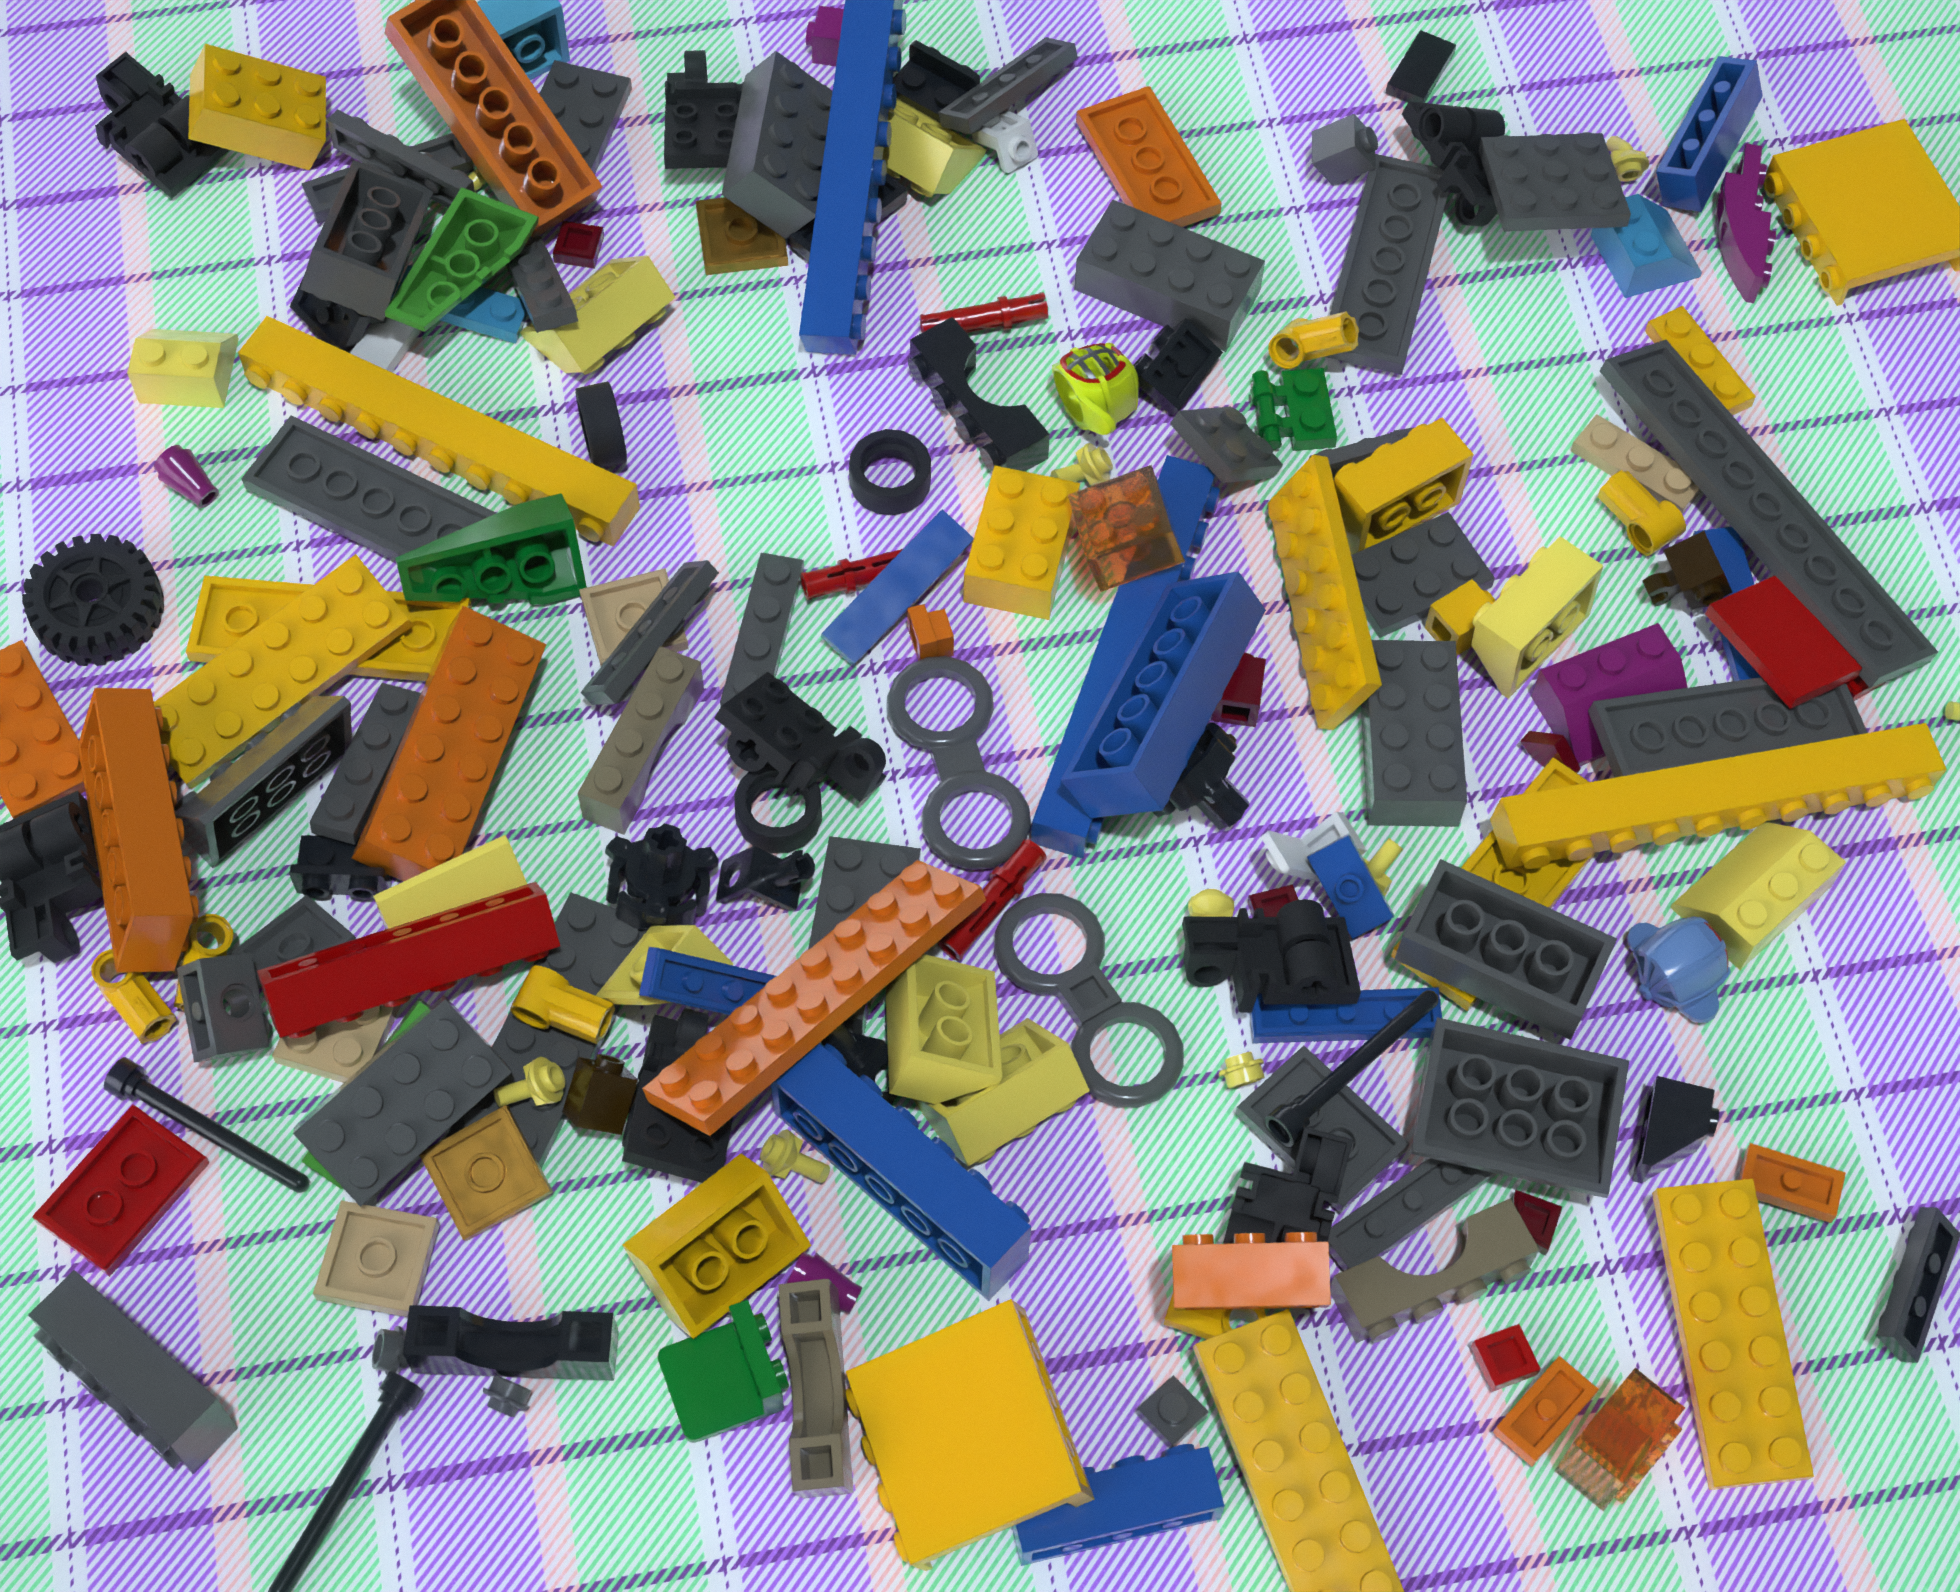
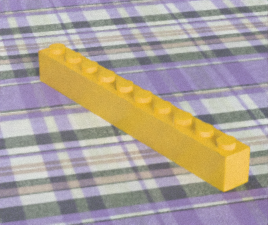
M269 316L264 318L238 352L245 377L256 387L262 389L268 387L281 393L293 404L307 405L319 411L322 416L330 421L346 423L367 438L374 439L376 437L391 444L398 452L404 455L411 456L413 454L422 458L438 471L444 473L450 471L461 476L477 489L485 490L487 488L500 494L512 505L562 493L573 516L575 529L590 541H602L614 547L640 509L636 483Z
M1927 723L1502 797L1490 818V823L1506 867L1512 868L1524 865L1527 869H1534L1556 859L1568 858L1570 861H1578L1589 857L1595 852L1611 850L1613 853H1622L1639 844L1654 842L1656 845H1665L1683 836L1697 834L1698 837H1709L1723 829L1738 826L1742 830H1748L1758 827L1766 821L1782 819L1784 822H1792L1810 813L1824 811L1825 814H1836L1847 809L1849 806L1865 803L1868 807H1875L1888 802L1890 799L1907 796L1909 799H1918L1930 794L1934 790V786L1947 769Z

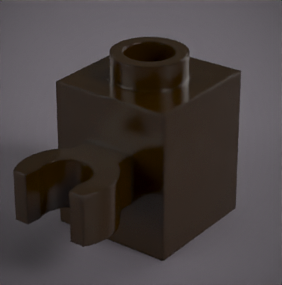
M1705 531L1663 549L1672 570L1665 573H1656L1642 580L1654 607L1667 603L1676 594L1683 592L1691 611L1699 607H1708L1709 604L1733 592Z
M597 1054L595 1060L578 1057L562 1111L576 1127L622 1135L628 1113H630L636 1093L634 1092L638 1079L624 1066L625 1062L623 1060L606 1054Z

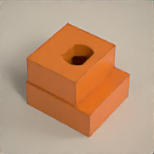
M925 604L907 608V629L918 661L926 657L954 656V635L945 608L928 613Z

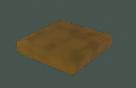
M726 197L696 201L706 275L789 266L784 237Z
M506 1105L419 1154L462 1239L465 1241L474 1238L554 1193L510 1108Z

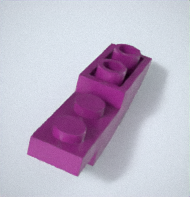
M1746 143L1736 174L1725 173L1716 198L1715 217L1717 238L1726 269L1745 302L1754 303L1760 287L1767 288L1770 281L1772 263L1766 262V256H1771L1776 231L1770 230L1772 213L1761 211L1763 196L1757 195V189H1762L1767 172V164L1761 163L1763 146Z

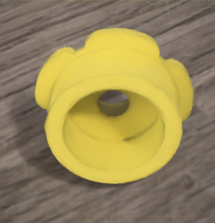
M1252 1051L1225 1059L1227 1068L1219 1072V1077H1225L1228 1089L1248 1085L1265 1078L1261 1066L1264 1064V1061L1261 1058L1254 1060Z

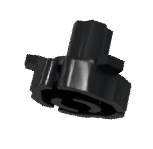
M1214 722L1208 723L1188 760L1186 768L1177 781L1168 803L1162 811H1154L1153 813L1159 818L1163 815L1171 814L1176 808L1181 812L1196 805L1219 830L1224 827H1231L1239 821L1245 810L1249 807V801L1226 777L1236 758L1233 755L1237 748L1236 738L1232 734H1227Z
M666 823L660 827L648 828L644 839L632 843L628 839L616 836L605 849V854L613 860L610 865L606 900L608 903L617 904L615 915L619 920L636 929L642 930L651 926L693 925L695 914H703L707 909L710 892L709 872L718 867L719 859L711 847L691 849L686 846L687 840L682 837L680 828ZM625 879L628 885V894L625 891L620 892V884ZM693 888L696 893V900L691 899L680 905V900L688 895ZM631 897L642 898V903L633 900Z

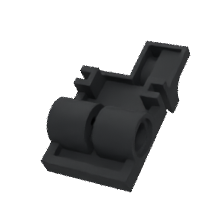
M705 50L684 51L685 72L667 73V81H665V169L727 168L744 82L742 84H737L736 82L708 83Z
M126 51L96 75L100 95L104 103L112 111L95 125L99 143L106 149L111 144V147L171 199L229 151V149L188 139L189 95L181 99L175 94L174 86L170 82L164 85L163 76L160 74L154 76Z
M1409 101L1401 115L1410 126L1413 136L1422 143L1429 153L1431 162L1438 168L1445 170L1437 185L1443 193L1450 190L1451 193L1457 194L1455 202L1457 220L1462 225L1486 226L1498 212L1478 150L1481 137L1505 135L1503 116L1496 110ZM1475 205H1479L1477 215L1474 212Z
M766 672L724 703L714 717L731 732L727 742V749L732 761L741 769L749 772L759 771L769 763L779 771L774 782L779 786L786 781L790 785L786 791L790 796L800 789L804 791L825 773L861 802L879 787L887 777L882 773L886 766V756L877 742L869 738H861L862 734L851 725L835 737L833 734L837 728L827 721L820 711L810 707L793 693L783 681L775 678L769 672Z
M79 791L0 825V908L6 915L10 953L17 961L38 951L53 963L79 953V940L66 913L91 903L99 897H103L101 880L94 874L98 872L88 804Z
M1308 899L1292 901L1284 905L1278 911L1276 917H1265L1263 908H1256L1253 918H1249L1247 908H1240L1237 917L1184 916L1182 927L1185 939L1183 959L1188 982L1197 987H1211L1220 984L1228 976L1232 975L1238 1010L1241 1013H1252L1258 993H1262L1264 1004H1357L1361 990L1345 917H1325L1323 907L1316 901Z
M684 1008L678 1021L654 1014L642 1067L638 1073L637 1079L639 1081L634 1092L636 1093L635 1100L624 1130L622 1146L624 1147L623 1162L703 1183L724 1167L733 1117L709 1136L648 1103L642 1089L658 1076L665 1067L671 1065L694 1046L700 1038L705 1036L709 1014Z
M1304 1127L1293 1174L1244 1162L1240 1178L1253 1181L1252 1188L1237 1187L1223 1244H1233L1234 1234L1265 1233V1243L1285 1242L1286 1233L1317 1232V1242H1328L1335 1212L1323 1209L1322 1206L1324 1200L1338 1204L1353 1139Z

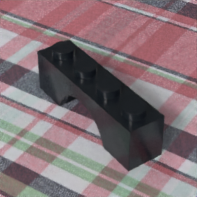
M953 316L910 339L908 366L912 375L918 382L924 381L931 390L936 405L942 411L947 410L955 419L961 436L966 441L972 440L979 449L980 456L989 470L993 471L995 465L1027 471L1048 459L1050 434L1025 404L1017 406L995 405L977 396L969 387L967 382L976 371V344Z
M409 1305L403 1355L412 1373L614 1381L619 1331L614 1313L562 1311L557 1316L546 1320L512 1322L481 1317L461 1307Z

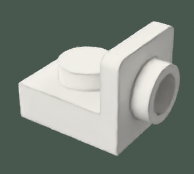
M1010 111L998 114L984 124L980 131L972 134L973 141L997 151L1001 169L1007 173L1014 171L1038 156L1030 120Z

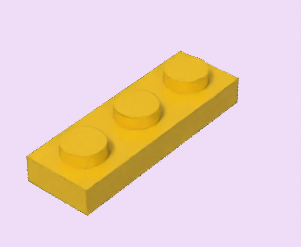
M1683 305L1648 321L1645 332L1654 343L1667 340L1732 415L1752 407L1756 398L1754 393Z

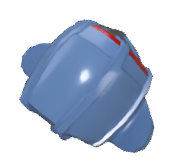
M1695 916L1672 921L1661 928L1649 923H1637L1631 927L1627 936L1628 946L1638 965L1637 973L1640 982L1638 990L1647 1001L1653 1000L1667 1008L1676 1006L1682 1014L1697 1023H1708L1714 1019L1719 1011L1716 989L1724 983L1731 973L1728 966L1729 960L1726 944L1721 939L1719 933L1708 924L1707 920Z

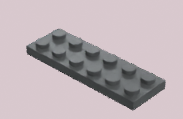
M1375 154V169L1368 172L1330 315L1347 311L1351 317H1355L1359 329L1358 346L1354 350L1325 356L1326 358L1400 375L1403 374L1449 191L1443 193L1437 185L1445 170Z
M290 415L241 478L245 489L394 561L400 555L496 514V512L292 415Z
M1760 677L1593 701L1588 710L1614 778L1868 733L1846 683L1791 709L1765 680Z
M570 892L554 923L560 947L548 950L549 954L542 959L536 960L533 966L549 968L568 980L570 986L596 996L649 928L642 930L633 928L616 917V908ZM614 1004L615 1011L612 1016L611 1025L604 1039H601L598 1044L553 1026H549L548 1029L532 1027L516 1018L510 1011L492 1046L512 1071L495 1088L526 1079L523 1067L539 1057H545L551 1062L556 1063L564 1074L565 1087L563 1088V1096L560 1101L553 1104L536 1106L531 1097L506 1105L510 1108L541 1169L567 1118L562 1111L578 1057L595 1060L621 1005ZM494 1088L451 1126L446 1137L501 1108L496 1103Z

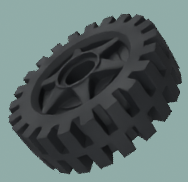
M91 534L89 543L85 542L82 535L72 537L74 546L69 548L64 541L56 544L55 548L58 554L54 556L49 551L42 554L40 559L43 566L34 563L29 570L32 579L25 578L23 585L26 593L22 594L24 611L41 645H44L46 650L53 656L57 653L60 660L70 663L73 658L79 666H88L90 658H92L96 666L106 665V656L111 655L113 660L118 662L124 659L121 650L127 648L132 654L140 650L138 639L147 643L153 637L151 627L158 629L161 622L159 613L164 612L162 588L157 574L145 553L141 549L137 550L135 545L128 540H125L122 544L119 537L109 535L105 542L101 534Z

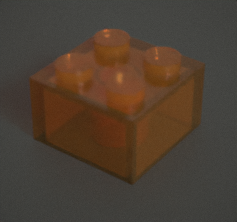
M1152 464L1068 495L1084 554L1100 592L1185 562L1165 496Z
M1634 1368L1573 1442L1555 1469V1472L1602 1511L1608 1507L1613 1499H1616L1623 1505L1683 1430L1675 1421L1685 1410V1407L1637 1368Z

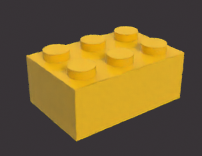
M204 44L190 74L188 139L310 170L326 142V77Z
M1443 417L1428 425L1420 424L1416 426L1403 439L1393 444L1385 443L1381 445L1370 457L1357 464L1354 462L1348 463L1336 473L1334 485L1351 555L1427 522L1461 502L1474 454Z
M994 465L964 572V603L1050 620L1078 513L1080 483Z
M739 1154L622 1244L667 1317L693 1339L729 1311V1306L744 1300L812 1246L768 1172L743 1154Z

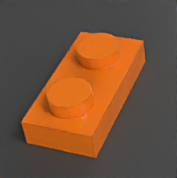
M1749 1143L1745 1150L1738 1180L1753 1179L1757 1200L1832 1223L1837 1216L1846 1172Z
M1558 1356L1496 1426L1493 1433L1533 1467L1591 1401L1599 1389L1561 1356Z

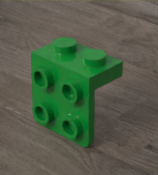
M748 1300L729 1306L731 1323L703 1332L694 1339L690 1337L661 1348L658 1352L657 1358L684 1436L689 1442L696 1443L784 1410L782 1390L789 1388V1383L780 1359L771 1361L765 1344L771 1342L772 1338L762 1312L754 1315Z

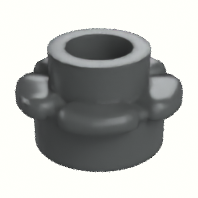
M396 1326L394 1330L381 1328L378 1331L372 1350L371 1362L373 1369L385 1371L387 1375L389 1371L396 1373L398 1368L405 1369L408 1363L403 1355L405 1344L404 1330L401 1326Z
M494 1375L489 1389L483 1387V1393L490 1396L487 1406L515 1418L518 1409L527 1411L530 1408L526 1403L532 1390Z

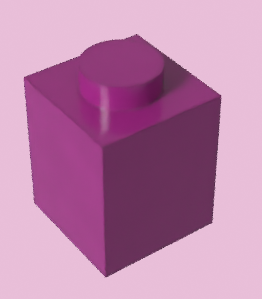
M819 5L815 22H808L806 45L812 46V63L836 67L844 9Z

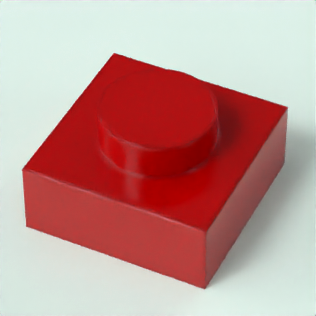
M1520 1324L1476 1339L1471 1345V1349L1492 1392L1534 1377L1541 1370Z

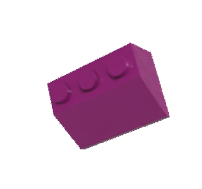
M1656 623L1541 669L1531 697L1553 734L1564 735L1579 766H1583L1606 756L1588 712L1593 701L1688 688L1680 655L1660 624Z

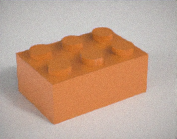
M1317 1232L1286 1233L1285 1242L1265 1243V1233L1234 1234L1233 1244H1214L1213 1234L1182 1235L1183 1245H1172L1175 1311L1328 1308L1331 1305L1329 1242H1317Z

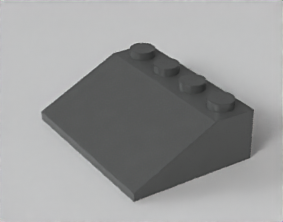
M313 696L304 705L300 702L294 704L281 717V724L269 734L261 732L255 736L246 746V753L236 762L227 761L218 767L210 777L211 782L199 793L191 791L179 800L174 811L175 818H181L183 821L184 840L212 868L343 758L352 741L351 702L345 696Z
M1437 1017L1426 1052L1411 1154L1607 1198L1610 1191L1629 1060Z

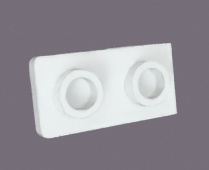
M1337 811L1301 839L1273 831H1267L1261 836L1268 849L1265 853L1267 860L1277 872L1320 882L1307 859L1309 854L1348 833L1361 855L1367 851L1345 814Z

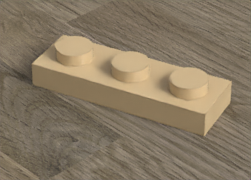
M1598 414L1593 417L1573 442L1571 452L1610 476L1620 470L1624 472L1629 471L1658 502L1664 500L1672 502L1681 511L1682 515L1701 492L1699 487L1676 461Z

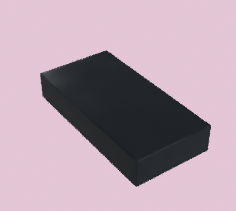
M1420 30L1388 81L1385 93L1405 102L1425 103L1454 56L1456 44Z

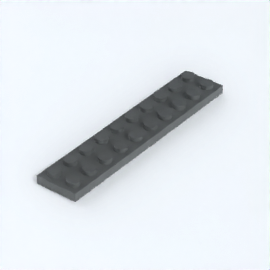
M1667 340L1605 360L1599 372L1717 508L1718 512L1740 535L1747 546L1764 563L1772 575L1776 576L1857 661L1862 667L1859 676L1869 688L1924 666L1933 660L1938 653L1936 648Z

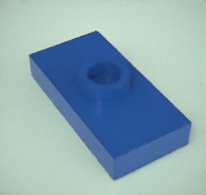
M1349 833L1307 856L1339 916L1345 917L1347 930L1352 939L1394 918L1391 907Z

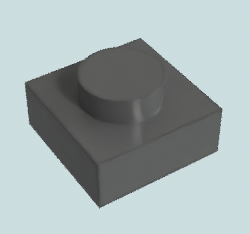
M1174 1375L1145 1400L1136 1411V1415L1168 1448L1177 1446L1207 1418L1209 1413Z

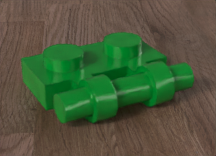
M1324 368L1281 371L1280 385L1278 386L1270 382L1267 371L1260 370L1252 374L1253 386L1250 389L1252 403L1258 407L1259 418L1256 421L1258 435L1266 440L1273 450L1281 447V438L1291 437L1293 451L1336 447L1337 433ZM1284 405L1286 417H1280L1276 414L1275 406Z

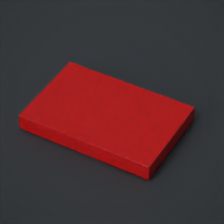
M1772 576L1709 604L1705 613L1790 709L1856 679L1862 670L1857 661L1776 576Z
M132 1104L34 1213L32 1218L37 1224L110 1277L207 1167L209 1161L198 1150Z

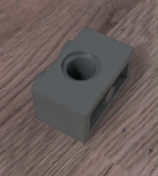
M251 952L197 959L177 968L194 1063L243 1056L269 1047L267 1038L269 1023L262 1011L259 995L260 980ZM224 998L230 1004L231 1016L224 1009Z

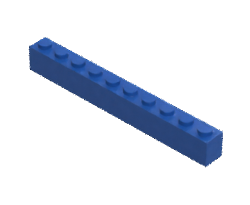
M845 0L799 329V337L806 352L856 355L858 340H864L866 317L865 314H862L863 301H869L871 296V277L867 275L868 263L874 262L876 258V238L872 236L874 223L879 224L881 220V199L877 198L879 185H885L887 167L886 161L882 160L884 147H890L892 129L891 123L887 122L889 110L895 109L897 98L896 85L892 84L894 72H900L902 56L901 48L897 47L899 35H904L906 31V11L902 9L903 0Z
M1169 455L1166 456L1032 821L1031 841L1039 846L1084 859L1089 843L1097 845L1104 818H1090L1061 779L1167 584L1192 579L1197 558H1193L1191 555L1194 547L1202 549L1209 528V523L1204 522L1207 512L1215 513L1221 494V488L1215 487L1216 475L1208 466Z

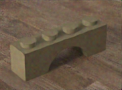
M659 646L577 793L583 819L625 835L645 798L649 773L661 744L675 725L679 723L685 725L704 690L700 661Z
M1511 1198L1466 1218L1459 1234L1460 1257L1452 1266L1441 1272L1431 1275L1409 1274L1394 1268L1380 1256H1377L1334 1275L1330 1286L1331 1296L1356 1344L1368 1338H1371L1374 1343L1385 1340L1398 1332L1400 1329L1398 1325L1415 1318L1417 1323L1425 1322L1440 1314L1444 1310L1443 1305L1459 1298L1461 1303H1468L1486 1293L1488 1290L1486 1286L1503 1279L1505 1284H1510L1528 1275L1531 1272L1530 1267L1539 1252V1248Z
M830 1279L778 1284L781 1331L789 1360L793 1395V1425L789 1438L792 1491L801 1498L854 1493L838 1288Z

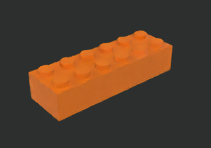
M415 0L387 18L384 34L499 201L539 217V222L531 237L540 236L597 199L603 186L475 0Z
M462 606L448 628L351 859L370 867L384 868L386 874L406 881L462 855L547 644L468 607Z
M94 688L78 743L116 973L175 971L181 952H186L188 949L190 925L197 923L199 914L198 899L196 895H190L188 887L191 879V862L188 856L182 855L181 850L184 839L183 821L181 818H175L174 813L177 800L176 784L174 781H168L169 747L167 744H161L162 710L161 708H155L151 689Z

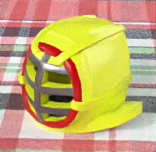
M1113 343L1092 344L1081 348L1074 347L1070 349L1069 353L1061 357L1060 362L1052 365V373L1058 395L1063 402L1065 411L1080 429L1090 430L1100 435H1107L1115 431L1117 422L1127 418L1134 410H1137L1139 400L1138 374L1129 359Z

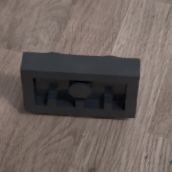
M914 40L909 45V61L893 77L892 84L896 85L897 99L941 123L938 112L980 83V76L970 67L961 65L941 54L936 48L928 47Z
M302 281L289 306L322 341L348 353L361 341L368 324L386 323L388 319L385 317L382 321L374 317L363 316L348 307L332 301L321 300L313 294L301 290Z
M1187 318L1173 328L1168 324L1165 325L1151 341V344L1155 347L1151 354L1148 356L1144 353L1133 364L1138 374L1139 388L1141 387L1171 416L1180 410L1223 353Z
M301 835L297 864L291 865L289 872L297 893L317 899L326 898L329 895H349L359 900L374 899L373 895L392 887L393 877L386 874L384 868L370 867L351 859L360 837L356 844L353 845L324 836Z

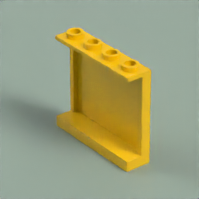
M1905 118L1772 156L1763 184L1765 192L1775 201L1782 213L1785 226L1792 230L1800 244L1802 255L1811 262L1819 276L1821 287L1830 294L1836 306L1843 304L1850 288L1947 260L1955 272L1960 271V206Z
M1007 1300L846 1371L851 1386L846 1389V1398L853 1414L857 1418L861 1417L866 1431V1435L861 1438L862 1446L872 1465L877 1464L882 1483L877 1486L878 1494L885 1510L889 1514L893 1512L899 1530L894 1533V1541L899 1555L904 1562H909L910 1565L928 1571L933 1569L930 1562L1063 1504L1069 1503L1074 1507H1078L1095 1500L1026 1310L1014 1300Z

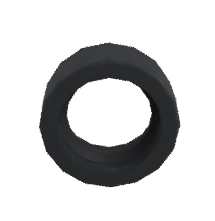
M607 381L576 388L577 406L591 463L601 468L626 463V445L611 384Z
M884 429L872 432L862 438L850 453L849 484L854 498L864 508L884 515L902 514L920 505L929 493L931 484V458L927 447L916 436L902 430ZM884 457L901 458L910 462L916 469L914 479L905 485L894 488L880 487L871 483L864 473L865 468L870 463Z
M768 763L759 771L748 772L740 780L734 794L736 824L743 838L751 845L769 853H789L805 846L817 834L822 822L821 790L815 781L804 791L801 789L797 791L803 796L806 804L804 815L797 822L785 827H770L759 823L751 813L753 800L760 793L771 788H789L790 786L786 781L779 786L774 782L779 771Z

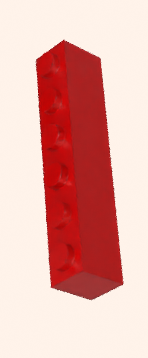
M535 881L258 970L257 973L273 1025L279 1037L300 1038L315 1032L318 1025L334 1020L339 1023L350 1022L363 1016L364 1010L382 1004L384 1007L399 1006L408 1002L411 999V995L428 989L431 992L444 991L454 987L457 984V980L474 974L478 977L490 976L500 972L503 969V965L520 959L523 962L542 959L549 954L548 950L560 947V942L547 895Z

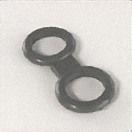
M949 656L926 657L909 664L893 680L887 695V710L890 721L901 737L913 746L930 751L939 784L929 793L921 813L923 834L933 852L949 864L968 870L991 869L1005 863L1018 849L1021 842L1027 839L1031 828L1029 805L1020 789L1003 776L985 771L976 739L987 729L994 712L993 691L984 675L963 660ZM938 676L959 680L970 689L975 698L976 706L972 716L962 726L950 731H933L921 727L911 719L905 708L908 693L918 682ZM972 791H982L995 795L1006 804L1012 815V825L1009 833L999 843L988 848L970 849L957 845L947 837L940 822L944 807L954 797Z
M1038 893L1020 899L1003 914L994 936V953L1001 970L1013 983L1022 989L1037 995H1057L1078 1025V1029L1071 1042V1050L1090 1090L1089 1093L1095 1099L1115 1107L1139 1108L1159 1101L1177 1083L1184 1067V1045L1175 1025L1159 1010L1142 1003L1122 1002L1120 996L1099 967L1105 956V934L1097 916L1081 901L1061 893ZM1040 914L1061 915L1071 919L1081 929L1086 940V951L1081 961L1071 970L1059 974L1038 973L1027 968L1016 955L1013 948V938L1018 927L1029 918ZM1117 1023H1136L1148 1028L1159 1038L1164 1049V1064L1161 1071L1149 1082L1138 1086H1119L1107 1081L1096 1071L1090 1058V1048L1095 1037L1106 1027Z

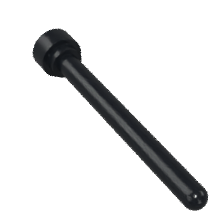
M1431 990L1422 992L1297 1103L1290 1102L1287 1105L1280 1104L1265 1117V1125L1270 1134L1283 1146L1292 1147L1302 1138L1304 1127L1310 1124L1309 1118L1435 1008L1439 1000L1438 995Z
M123 1057L119 1059L108 1072L103 1088L118 1099L126 1100L128 1098L134 1101L138 1098L294 1192L302 1193L308 1189L310 1182L305 1174L148 1082L149 1076L144 1074V1068L129 1058Z
M392 1371L387 1373L378 1388V1391L381 1393L377 1400L380 1404L379 1408L281 1567L268 1592H291L396 1417L398 1415L404 1416L407 1409L413 1410L424 1392L418 1385Z

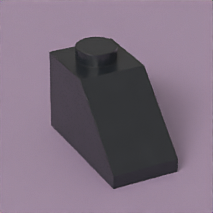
M1661 1076L1656 1077L1647 1093L1632 1178L1633 1182L1642 1184L1697 1152L1706 1136H1714L1719 1120V1109L1712 1107L1714 1089Z

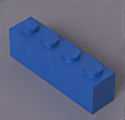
M1717 57L1656 170L1663 207L1697 212L1703 211L1763 97L1757 60Z
M1182 1444L1167 1449L1164 1452V1457L1145 1461L1143 1455L1130 1456L1117 1461L1115 1468L1095 1472L1094 1467H1083L1095 1500L1078 1507L1066 1503L1012 1526L1021 1566L1220 1520L1225 1505L1209 1447L1195 1449L1193 1444Z

